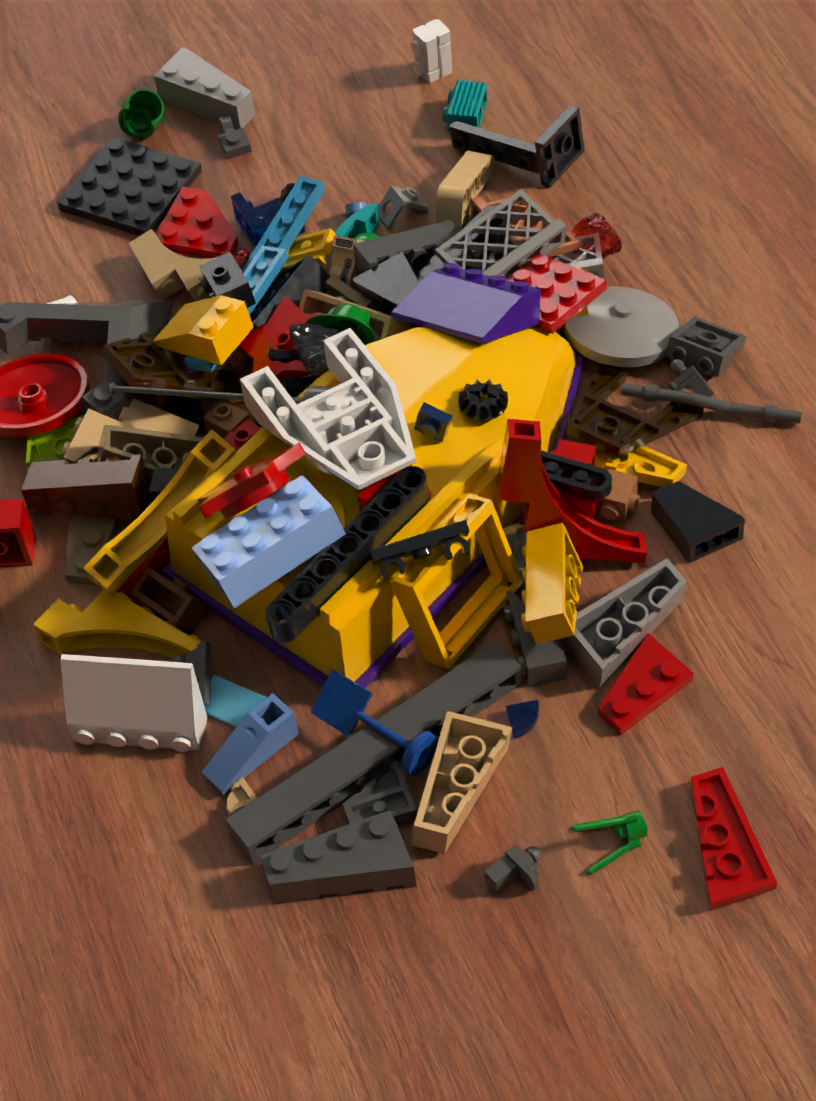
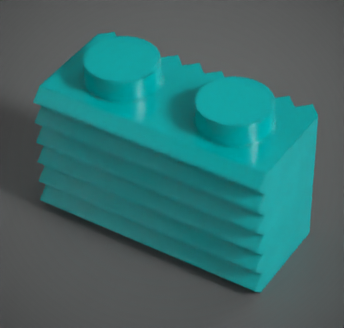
M457 80L455 88L449 90V106H444L442 116L443 122H447L448 132H450L449 126L456 121L481 127L488 104L487 83L485 81L481 83L480 81L471 82L469 80L466 82L465 80Z

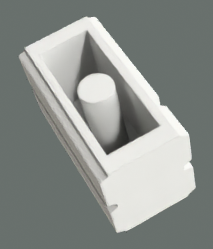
M437 19L426 23V25L414 28L413 41L410 45L415 54V62L412 63L415 74L421 76L428 83L438 80L439 77L451 74L453 70L450 30Z

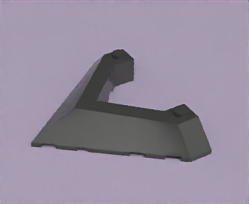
M172 299L59 304L3 303L0 304V349L8 355L25 343L41 341V338H58V342L81 343V339L98 340L99 344H109L126 338H130L133 341L145 332H148L150 335L156 334L159 328L168 324ZM107 361L105 363L104 382L82 396L84 416L87 410L91 409L115 420L119 419L124 406L129 408L133 398L149 405L152 402V394L128 392L110 394L107 390L110 383H115L116 386H131L127 384Z

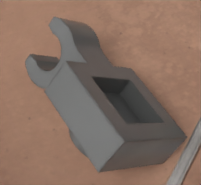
M229 114L219 117L222 125L220 127L222 134L218 135V139L227 160L252 152L251 144L243 128L235 130Z

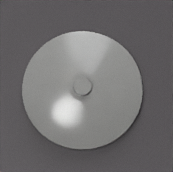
M607 286V289L588 304L589 315L571 318L563 325L564 335L576 351L596 362L617 367L645 366L665 358L670 336L679 329L677 316L664 301L650 293L621 286Z

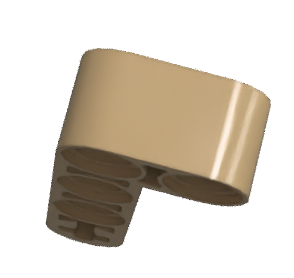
M466 151L438 188L435 223L451 220L460 230L468 224L471 198L477 197L492 176L495 163L493 155Z

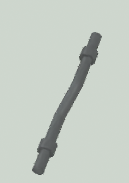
M623 384L621 395L644 398L645 402L657 403V400L690 404L731 415L764 419V422L768 423L783 421L800 424L802 412L778 409L776 405L766 404V407L731 403L696 393L660 389L659 385L647 384L646 387Z

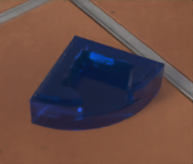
M538 700L506 706L510 727H513V739L524 736L537 723L539 717Z

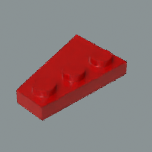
M648 633L598 707V715L621 736L692 682L694 673Z

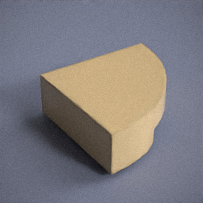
M244 777L237 780L231 787L226 803L228 817L239 807L247 806L257 799Z

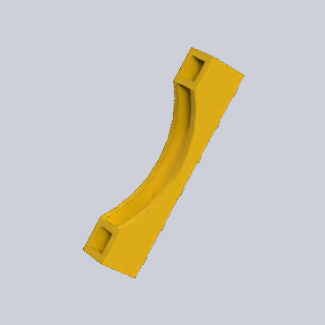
M211 429L190 452L175 476L147 509L125 530L105 544L83 568L87 576L112 596L168 535L165 515L236 452L235 448Z

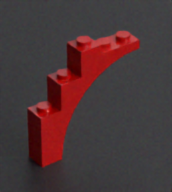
M508 419L499 465L497 494L498 500L512 503L525 502L523 508L524 533L563 523L581 563L582 558L623 561L626 563H645L647 550L644 534L620 530L597 522L572 506L552 484L541 459L542 438L540 421Z

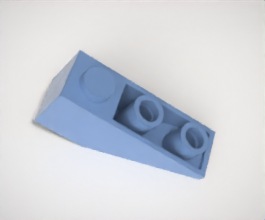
M272 693L245 715L202 770V775L222 794H225L237 780L242 777L245 778L299 735L294 712Z

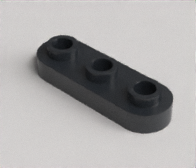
M541 451L542 463L556 489L594 500L603 499L611 493L612 476L606 469Z

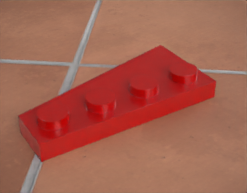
M721 767L691 776L690 784L710 910L775 890L777 888V880L724 768Z

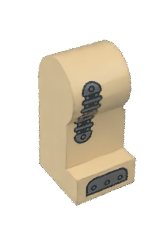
M334 235L332 242L334 251L329 276L337 277L354 289L356 284L353 278L357 276L353 244L363 242V240Z

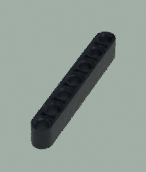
M409 466L402 469L344 528L346 534L324 548L267 606L265 615L274 640L280 643H287L297 638L320 614V608L370 560V550L386 545L426 505L429 500L427 476L422 468Z

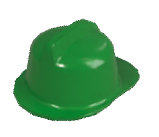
M340 304L331 309L328 314L312 316L305 323L321 325L330 329L338 328L341 332L351 328L364 345L375 340V334L369 326L370 313L353 304Z

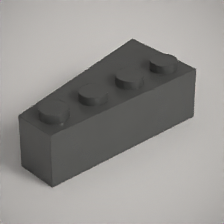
M451 220L355 243L353 244L357 276L402 251L415 273L435 255L436 248L461 230Z

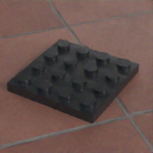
M112 137L59 199L57 205L60 211L141 236L150 229L156 230L166 217L181 188H189L202 172L201 163Z

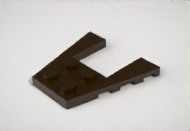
M164 327L159 328L156 334L150 335L148 332L140 334L136 340L131 341L130 338L106 344L103 347L101 355L131 387L242 393L240 380L229 369L213 370L212 372L182 373L161 351L163 348L157 347L152 342Z
M601 363L598 372L592 378L589 389H586L581 404H578L568 423L566 434L619 458L702 417L704 408L690 404L670 402L649 421L605 401L626 382L628 372L615 366Z

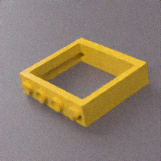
M466 493L433 530L466 520L470 531L463 538L468 541L475 533L491 575L440 633L438 632L421 593L450 561L443 554L445 544L432 549L433 554L417 560H414L413 556H409L404 561L405 574L400 575L398 568L389 578V582L424 660L447 669L455 663L498 613L502 605L507 602L506 591L511 590L515 593L523 583L492 500ZM453 544L450 547L452 557L460 550V545Z

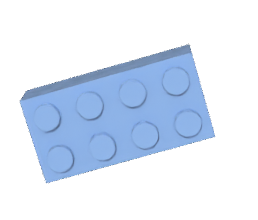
M302 475L268 498L261 500L256 506L239 517L232 519L230 523L213 534L206 536L191 548L207 576L233 608H235L346 533L333 507Z

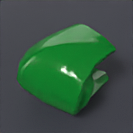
M139 89L134 91L123 102L118 113V123L121 130L129 137L147 139L153 135L163 120L164 105L161 98L151 90Z

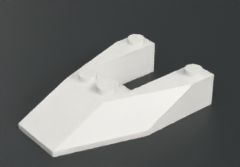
M351 328L323 340L327 367L341 384L310 399L296 404L268 366L240 379L245 405L261 426L289 446L300 443L306 453V457L358 490L416 463V456L397 386Z

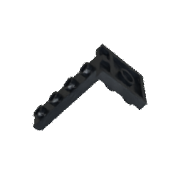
M569 105L535 141V144L458 121L453 122L449 126L453 148L493 155L495 161L540 174L541 185L549 188L585 151L579 107Z

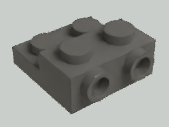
M694 316L670 336L666 357L672 361L675 359L682 360L685 363L684 366L694 365L703 375L719 377L730 367L732 357L744 347L747 336Z

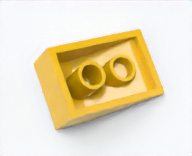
M220 295L185 304L152 342L157 347L222 365L254 326L244 301Z

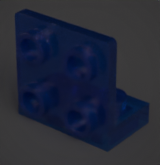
M240 192L231 195L235 221L254 248H256L284 202L279 197L254 208L250 200L246 201ZM305 226L302 227L299 234L305 232Z

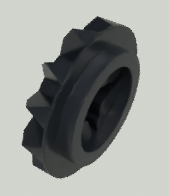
M476 379L473 385L465 384L464 390L459 392L458 406L461 412L471 419L478 421L492 420L502 415L507 409L508 393L503 390L501 383L494 385L490 379L486 383H481ZM482 395H487L488 398H485L484 402L482 401L481 405H479L478 398H481Z

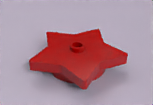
M284 297L267 324L249 332L238 345L253 360V373L268 366L280 383L286 379L291 380L295 377L313 375L307 371L302 361L294 360L290 363L272 362L267 356L269 348L274 350L296 349L293 338L289 335V327L294 323L305 324L309 318L320 314H304L288 297Z
M296 443L271 457L259 459L252 465H247L233 473L232 479L198 498L201 504L198 508L204 518L211 516L219 510L224 518H229L277 491L290 480L285 468L305 455L304 449L300 443Z

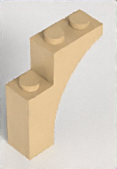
M152 229L129 242L151 284L162 299L168 298L184 287L187 288L195 302L209 298L199 281V278L203 277L199 266L215 258L196 259L178 255L166 248Z
M133 398L129 408L123 407L118 420L88 409L84 418L79 417L73 429L75 436L72 442L67 441L60 457L67 460L70 464L78 463L81 458H91L92 461L97 459L98 444L104 425L196 437L198 436L199 425Z

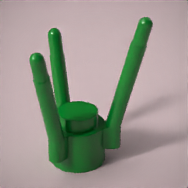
M639 810L614 818L584 822L571 826V830L574 832L613 826L618 841L625 840L626 844L587 869L588 875H592L629 850L641 847L640 838L646 837L648 830L645 819Z

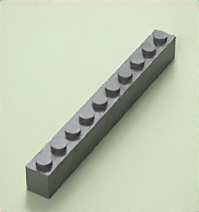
M495 641L488 647L480 648L473 657L462 664L453 666L447 674L436 681L427 683L420 692L409 699L401 700L394 709L383 716L374 718V720L409 742L417 734L424 731L431 732L439 740L447 711L474 717L522 684L521 665ZM370 726L363 728L356 734L348 735L341 744L329 752L321 753L312 763L301 770L292 772L279 785L266 789L259 798L247 806L236 809L226 819L231 838L252 864L260 860L259 855L274 851L325 817L351 796L361 792L364 786L373 778L378 781L390 771L389 765L392 762L398 760L401 766L405 748Z

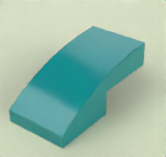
M371 203L355 212L342 223L335 234L341 237L353 238L357 234L364 232L374 233L380 224L377 204Z

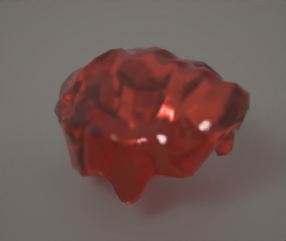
M599 213L582 218L572 230L574 237L599 233L603 260L607 256L621 251L622 239L605 217ZM594 244L584 245L581 248L588 250Z

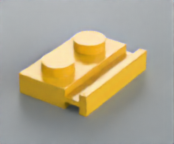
M329 228L296 237L287 252L289 258L279 272L281 273L308 255H311L320 266H325L327 263L325 257L329 256L332 251L333 236H337L335 232Z

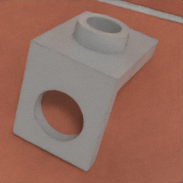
M390 186L378 206V215L384 224L391 228L404 206L427 212L429 206L412 188L406 187L402 189ZM392 202L393 212L387 217L385 209L387 204Z

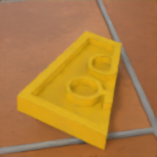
M641 446L619 458L596 448L597 467L607 471L611 469L637 476L639 483L658 487L668 486L679 481L686 473L687 464L645 446Z

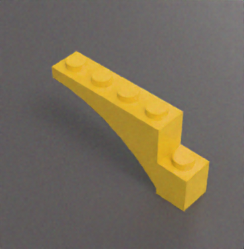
M104 590L84 611L77 605L72 603L68 605L58 598L33 624L40 643L61 656L67 652L84 649L128 648L162 654L174 659L179 655L184 656L198 648L197 644L202 642L195 635L190 634L188 636L180 631L171 621H163L158 618L148 607L136 605L126 594L115 592L110 596Z

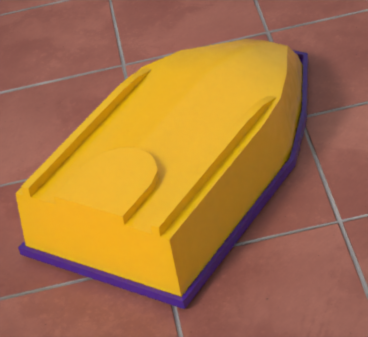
M535 326L483 344L430 328L418 327L365 345L397 386L416 456V463L412 464V466L420 467L425 471L428 489L431 491V498L426 505L387 544L432 531L466 493L492 500L503 529L512 524L523 525L525 502L512 503L498 500L497 494L499 465L507 420L540 421L541 451L548 453L556 451L559 440H565L567 426L571 418L586 357L570 345L562 330L558 329L552 334ZM329 369L310 386L335 387L341 383ZM476 379L481 383H486L489 379L494 385L501 383L503 390L508 393L507 409L499 417L487 421H478L465 416L458 406L459 392L464 390L465 384L473 385ZM307 387V388H306L299 396H297V397L303 398L304 393L307 392V390H308L309 387ZM482 395L481 398H478L479 405H481L482 401L484 402L485 398H488L487 395ZM424 402L453 415L448 433L443 442L426 437L414 429L418 412ZM263 427L165 515L171 563L162 570V573L171 580L176 576L191 586L189 592L208 604V608L322 687L332 669L363 688H366L414 639V635L389 582V578L398 569L396 565L390 564L386 567L388 579L383 580L380 575L381 564L372 566L371 560H369L320 608V614L297 638L287 643H280L271 636L265 615L266 608L320 552L233 608L207 576L191 548L206 536L213 534L230 523L232 519L239 517L258 504L256 503L229 518H224L220 510L204 518L198 508L201 505L198 498L232 479V474L247 465L250 466L259 459L271 457L291 447ZM305 455L285 468L290 480L277 491L303 475L333 507L343 529L360 512L357 496L368 486L358 490ZM475 533L467 541L469 544L468 554L464 555L461 547L421 592L432 619L487 565ZM401 557L400 559L404 562L408 557Z

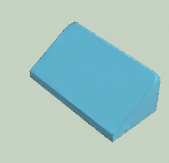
M214 675L210 681V706L204 707L208 716L237 727L245 715L267 697Z

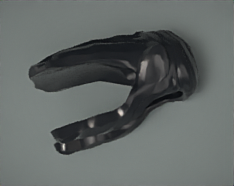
M294 323L289 327V335L293 338L296 349L274 350L269 348L267 356L272 362L290 363L294 360L302 361L307 371L313 374L284 380L282 386L288 393L299 389L305 390L320 377L317 376L318 374H324L329 370L323 340L340 333L341 331L338 328L330 329L321 325Z

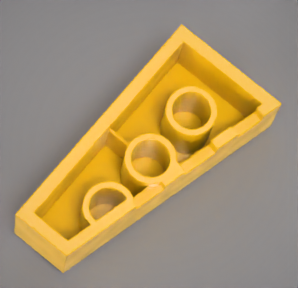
M563 523L527 531L526 545L523 546L526 567L522 568V575L526 584V590H522V599L526 608L525 613L521 615L524 630L531 632L536 644L573 636L577 617L575 604L579 602L576 588L581 587L580 575L577 576V573L583 571V565Z

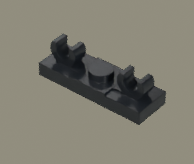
M463 520L372 549L369 552L372 566L381 564L380 575L383 580H387L388 573L386 567L390 564H394L399 568L400 575L405 574L406 568L404 562L400 559L401 557L413 556L414 560L432 555V549L442 544H445L443 554L447 560L452 559L450 547L453 544L460 545L464 555L468 554L469 544L463 537H466L470 530L467 521Z

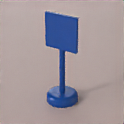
M332 669L310 713L346 736L353 733L359 720L405 748L401 762L403 770L411 776L420 774L434 757L438 737L429 731H424L417 734L409 742L369 717L363 711L373 693Z

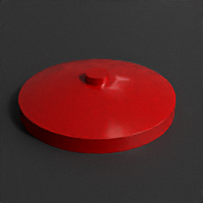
M57 354L25 356L0 366V435L6 437L34 436L56 429L75 417L82 409V396L90 391L89 381L83 367L75 360Z

